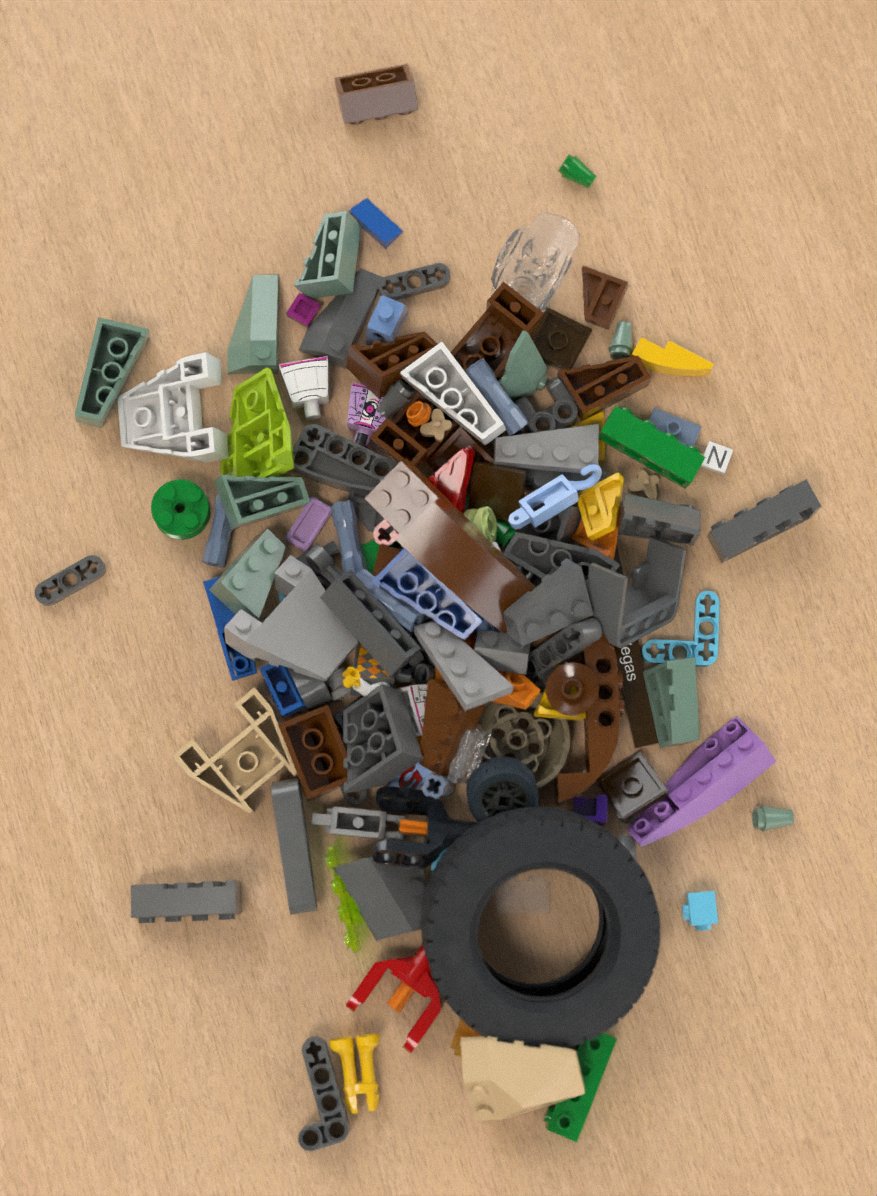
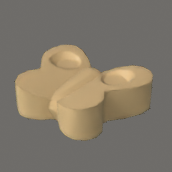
M434 409L432 421L422 425L420 433L425 437H434L436 441L441 442L444 439L445 431L452 429V423L449 420H445L440 409Z
M640 470L637 479L630 482L628 490L631 493L642 491L646 498L655 500L657 497L656 485L659 482V477L656 475L649 476L646 471Z

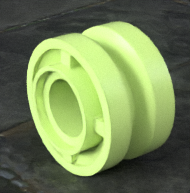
M481 507L478 510L468 509L464 512V516L491 543L496 540L497 522L494 512L490 507Z

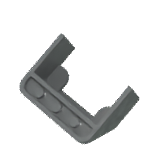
M650 536L646 561L634 567L631 573L632 583L628 587V577L595 563L590 564L587 592L593 611L592 617L600 623L602 633L610 644L623 648L669 624L674 619L678 610L687 549L655 536Z

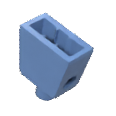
M382 295L367 326L366 345L370 346L372 341L380 340L381 343L394 341L408 314L406 305ZM376 333L382 335L384 338L377 337Z

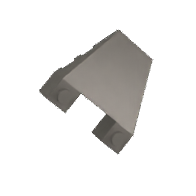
M290 555L274 573L275 589L286 596L284 600L263 623L241 609L224 627L225 642L247 658L254 660L259 658L269 661L270 665L277 667L282 665L292 668L293 672L327 681L356 648L358 641L320 598L325 589L313 570Z

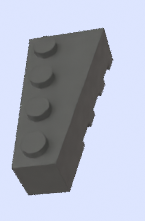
M807 479L795 486L792 485L783 489L773 498L767 497L756 504V507L749 511L747 508L741 510L734 515V519L728 522L722 520L711 526L712 531L709 532L707 538L720 562L724 563L811 519L822 506Z

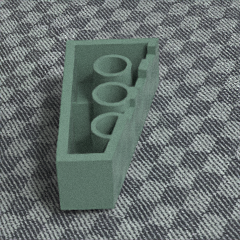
M98 317L75 411L76 422L102 428L149 339V329Z

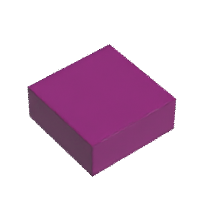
M299 292L286 315L308 328L321 310V304Z

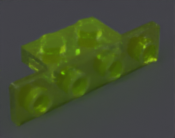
M335 846L327 847L328 854H325L327 868L333 871L335 880H331L334 895H339L341 906H338V914L341 922H345L347 932L344 933L345 942L348 949L352 948L353 953L359 952L362 949L356 924L365 921L360 915V909L353 897H350L345 889L347 887L340 875L337 876L333 867L341 865L337 848Z

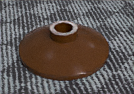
M571 662L560 665L550 674L546 683V696L550 705L564 715L575 716L588 711L595 704L599 694V683L596 675L590 668L581 663ZM572 687H578L579 691L576 695H570Z

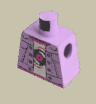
M352 382L347 425L348 429L357 431L354 442L367 448L371 435L386 419L377 410L384 396L378 399L366 386Z

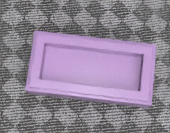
M313 496L310 498L311 502L303 508L284 538L285 541L303 552L310 549L332 515L330 506Z

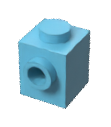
M715 891L685 894L686 905H682L683 920L688 921V926L695 925L696 931L712 929L711 924L718 923Z

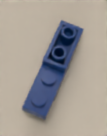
M217 577L203 581L230 676L232 681L257 674L254 659L245 657L225 642L224 627L235 614L209 590L220 578Z

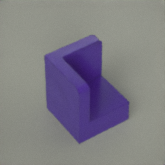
M596 795L595 798L576 797L574 798L573 812L589 818L600 826H605L607 822V795Z

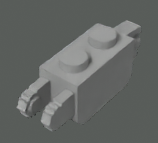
M333 807V809L327 808V814L313 813L312 825L325 826L326 833L337 836L385 840V838L406 840V835L399 834L398 831H386V821L399 824L400 819L408 820V817L387 815V812Z

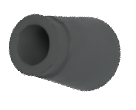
M401 380L392 383L380 406L377 408L378 412L389 419L412 400L413 390Z

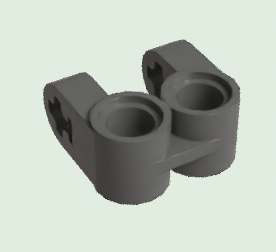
M558 377L545 384L548 393L555 403L554 406L547 410L536 413L525 396L513 401L528 420L525 425L528 433L542 432L536 428L538 423L547 424L549 426L547 431L570 428L575 425L578 408ZM566 410L571 414V417L567 419L560 418L558 412Z

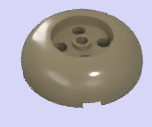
M542 693L536 697L527 709L489 701L486 703L478 722L482 725V733L478 736L473 735L467 748L466 756L472 769L475 770L479 764L486 762V760L495 759L494 757L503 758L505 754L512 753L515 759L524 763L531 770L539 789L556 777L567 759L570 748V731L566 719L534 716L538 701H540L543 695ZM526 719L529 722L528 728L520 729L517 725L518 720ZM496 729H502L505 736L503 739L497 740L494 738L493 732ZM513 737H519L521 739V744L519 746H515L511 743ZM533 742L539 745V751L535 754L530 753L528 750V745Z

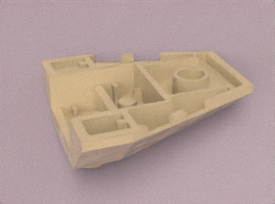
M484 1036L461 1038L463 1083L474 1121L507 1119L585 1094L576 1050L540 1045V1048L523 1046V1041L514 1040V1044L499 1042L497 1038L487 1036V1038Z

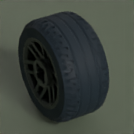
M494 757L495 759L486 760V762H482L473 770L467 782L466 795L469 809L478 822L510 809L514 810V808L538 805L539 793L533 773L524 763L510 757Z

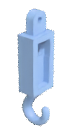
M592 464L584 467L581 470L582 475L593 472L586 480L568 481L562 474L519 500L520 509L509 516L510 526L514 529H520L531 522L534 527H537L578 502L577 491L591 488L600 480L602 475L600 466ZM541 503L545 504V506L535 512L532 510Z

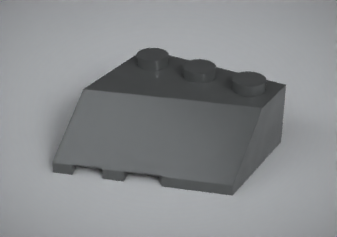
M625 493L620 506L622 508L618 535L644 539L655 536L667 542L686 545L695 544L700 536V510L694 509V506L689 504L675 505L666 501L653 500Z
M381 684L343 711V742L347 743V758H344V769H347V782H344V792L350 793L384 786L423 760L402 691Z
M407 854V856H417L415 854ZM372 857L333 867L337 876L340 875L346 885L347 893L350 897H353L359 907L360 915L376 941L421 930L422 903L427 887L423 869L381 865L374 862Z

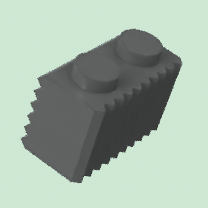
M478 630L474 651L497 671L519 674L527 673L530 643L522 646L509 637L508 632L504 634L503 632L498 633V631L493 632L492 630Z

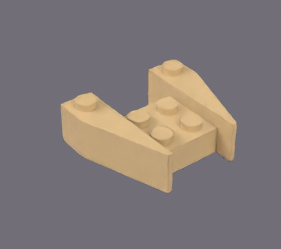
M255 687L234 704L251 725L214 756L209 758L193 738L172 755L189 777L250 814L254 813V810L245 800L285 766L294 777L298 776L273 709Z

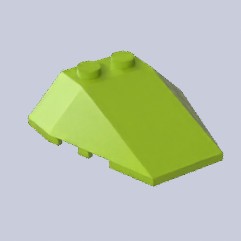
M266 367L234 387L229 419L233 421L230 434L227 433L229 458L221 460L220 476L279 477L294 468V451L290 426L272 371Z

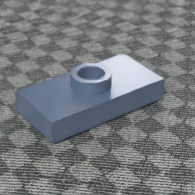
M656 408L653 409L649 419L656 426L657 430L673 434L678 438V442L685 446L690 445L694 447L702 427Z

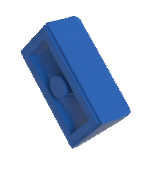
M367 198L349 210V213L361 224V228L384 249H387L403 233V230Z

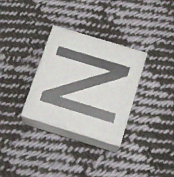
M709 441L703 455L705 459L700 467L724 475L733 450Z

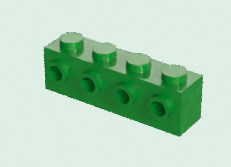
M615 406L599 432V440L686 489L692 483L705 459L701 452L693 446H685L678 442V438L673 434L657 430L652 422L638 419L633 416L634 414L631 410Z
M603 1033L590 1041L586 1039L584 1043L577 1045L575 1050L585 1094L555 1103L553 1107L548 1106L543 1121L547 1123L545 1126L546 1130L578 1142L617 1038Z

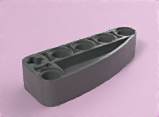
M317 424L306 426L293 447L295 472L326 486L366 496L387 476H378L376 474L377 470L381 467H386L390 472L398 464ZM316 435L319 436L318 441L315 439L313 442L310 441L311 436L314 438ZM336 445L344 447L343 451L339 454L331 453V449ZM306 456L309 460L305 465H297L298 458ZM358 456L367 458L366 462L362 465H355L353 463L354 459Z
M300 779L274 781L271 785V793L290 915L317 911Z

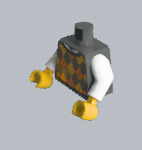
M358 641L353 667H348L342 673L343 677H345L343 685L346 688H351L350 696H366L381 684L394 688V681L410 683L412 667L405 666L392 676H389Z

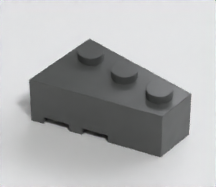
M566 558L560 563V568L550 576L546 575L541 579L542 583L531 592L527 591L503 612L509 637L524 646L593 615L582 569L579 565Z

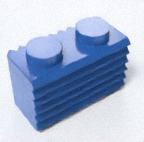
M269 663L260 668L266 686L269 688L271 696L283 718H288L307 708L287 667L282 665L277 667Z

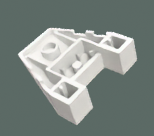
M206 352L183 357L176 361L177 364L173 367L158 372L155 378L148 382L143 381L117 397L121 447L204 463L229 458L227 433L214 427L203 429L199 389L222 384L220 360Z

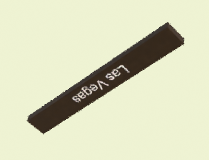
M616 544L615 556L613 560L620 564V566L616 570V573L623 575L621 561ZM636 640L623 648L614 646L617 670L622 672L623 687L621 690L634 749L659 744L643 675L645 669L639 642Z

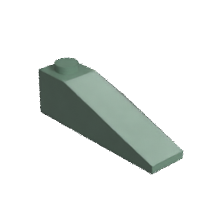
M253 275L227 348V373L257 374L267 367L271 369L272 374H279V276Z
M523 330L510 352L505 367V374L500 381V384L504 386L503 389L512 401L522 396L526 398L533 397L537 390L542 391L549 379L546 377L547 366L530 335Z

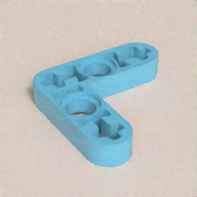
M703 591L695 599L693 641L649 640L641 649L643 660L655 665L676 660L672 655V650L676 646H681L686 650V658L695 657V667H708L712 665L718 656V596L712 591ZM705 597H709V601L714 603L708 610V615L714 614V618L709 616L699 617V614L704 615L705 605L700 604V601H703ZM702 622L712 624L713 633L711 635L705 636L700 633L699 625ZM698 639L702 641L713 640V644H707L708 653H712V656L707 661H703V656L698 654L704 649V642L698 643ZM651 645H655L656 650L664 651V645H668V660H664L665 654H657L655 659H653L651 654L646 653V650H649Z

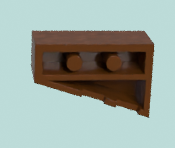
M426 332L395 337L394 341L381 343L380 340L372 341L370 346L358 348L357 344L350 345L346 368L379 399L385 396L392 383L401 380L408 384L402 378L400 372L438 345V343Z
M639 356L606 361V363L596 365L588 364L568 370L560 369L557 373V377L561 380L578 408L577 415L581 422L647 387L651 379Z
M428 679L420 749L423 760L419 764L439 776H456L486 703L465 711L446 681Z

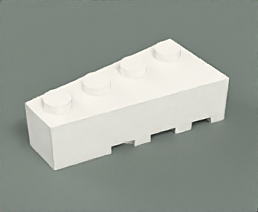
M440 342L400 372L402 378L484 445L506 430L503 422L443 342Z

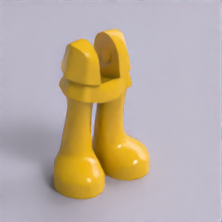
M379 1033L355 1036L361 1064V1082H357L353 1036L329 1040L330 1049L338 1053L341 1059L344 1075V1088L342 1090L346 1096L344 1101L350 1114H358L357 1094L366 1093L369 1112L376 1111L378 1108L380 1094L377 1092L379 1084L376 1083L374 1074L373 1049L380 1043Z

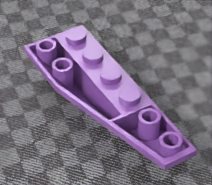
M736 716L693 751L665 784L669 795L641 812L636 821L627 828V831L641 847L666 837L695 822L735 796L772 766L776 760L765 743Z

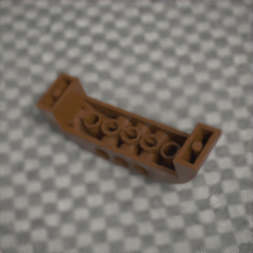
M503 281L487 300L484 314L450 353L464 371L478 360L484 358L499 382L505 374V367L510 352L522 331L528 332L531 337L544 313ZM417 391L413 395L412 400L401 409L392 421L388 418L383 421L371 435L370 439L398 462L407 458L418 469L436 453L460 425L443 412L445 420H449L452 423V429L445 431L443 441L438 442L434 437L421 435L420 428L422 425L415 427L408 421L406 415L408 408L417 401L427 403L431 407V415L427 423L432 421L433 410L439 408Z
M603 633L599 640L581 652V664L593 671L598 679L599 690L607 692L609 699L602 700L598 696L595 704L586 711V718L584 719L586 773L557 774L555 777L556 805L571 801L586 791L603 773L617 745L620 717L624 714V699L619 698V691L623 687L622 672L617 670L614 645L608 642ZM596 665H604L608 672L600 673L596 669ZM598 717H607L610 721V726H602L599 723Z

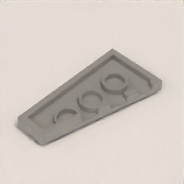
M599 424L498 437L494 442V464L513 468L581 473V470L588 465H598Z
M435 620L415 627V636L465 711L513 692V685L460 637L436 623Z

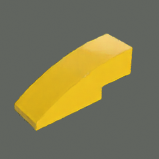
M641 337L631 357L639 356L648 370L674 376H709L714 366L713 363L670 340L663 349Z

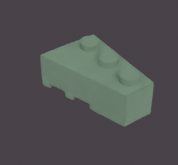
M348 211L324 215L312 242L315 245L310 257H306L303 265L305 269L301 278L296 279L294 286L310 299L353 293L361 224Z
M221 475L214 481L231 530L301 509L311 502L302 477L266 478Z
M267 528L254 537L209 590L235 615L242 609L258 620L273 583L274 573L279 567L286 546Z
M695 657L666 661L644 671V680L660 749L700 740Z

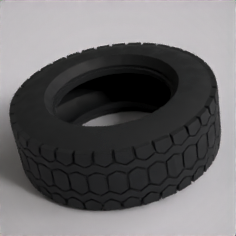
M534 806L503 811L478 822L477 825H473L461 834L462 836L458 837L448 847L436 864V868H434L426 887L421 911V935L427 962L439 992L454 1013L469 1027L486 1038L491 1036L497 1038L499 1042L514 1044V1040L523 1041V1046L540 1048V1045L559 1048L568 1046L570 1048L584 1043L586 1039L590 1041L603 1034V1030L608 1031L619 1022L618 1019H623L633 1008L632 1004L638 1002L645 991L644 987L648 986L653 974L652 969H655L659 954L658 949L660 947V919L654 892L643 869L632 854L617 838L596 822L577 813L552 807ZM554 869L571 874L585 882L592 889L598 905V932L592 949L586 958L570 973L559 979L543 983L519 982L495 971L480 954L478 945L480 917L491 895L506 881L527 871Z

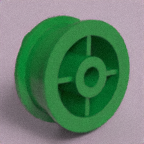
M177 479L163 484L156 491L151 502V513L162 533L173 539L187 540L199 535L207 526L210 519V505L205 493L197 484L188 480ZM179 508H185L182 513L177 512Z

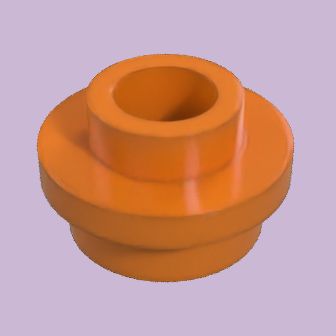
M421 401L413 403L406 413L409 423L415 427L427 423L430 419L431 407Z

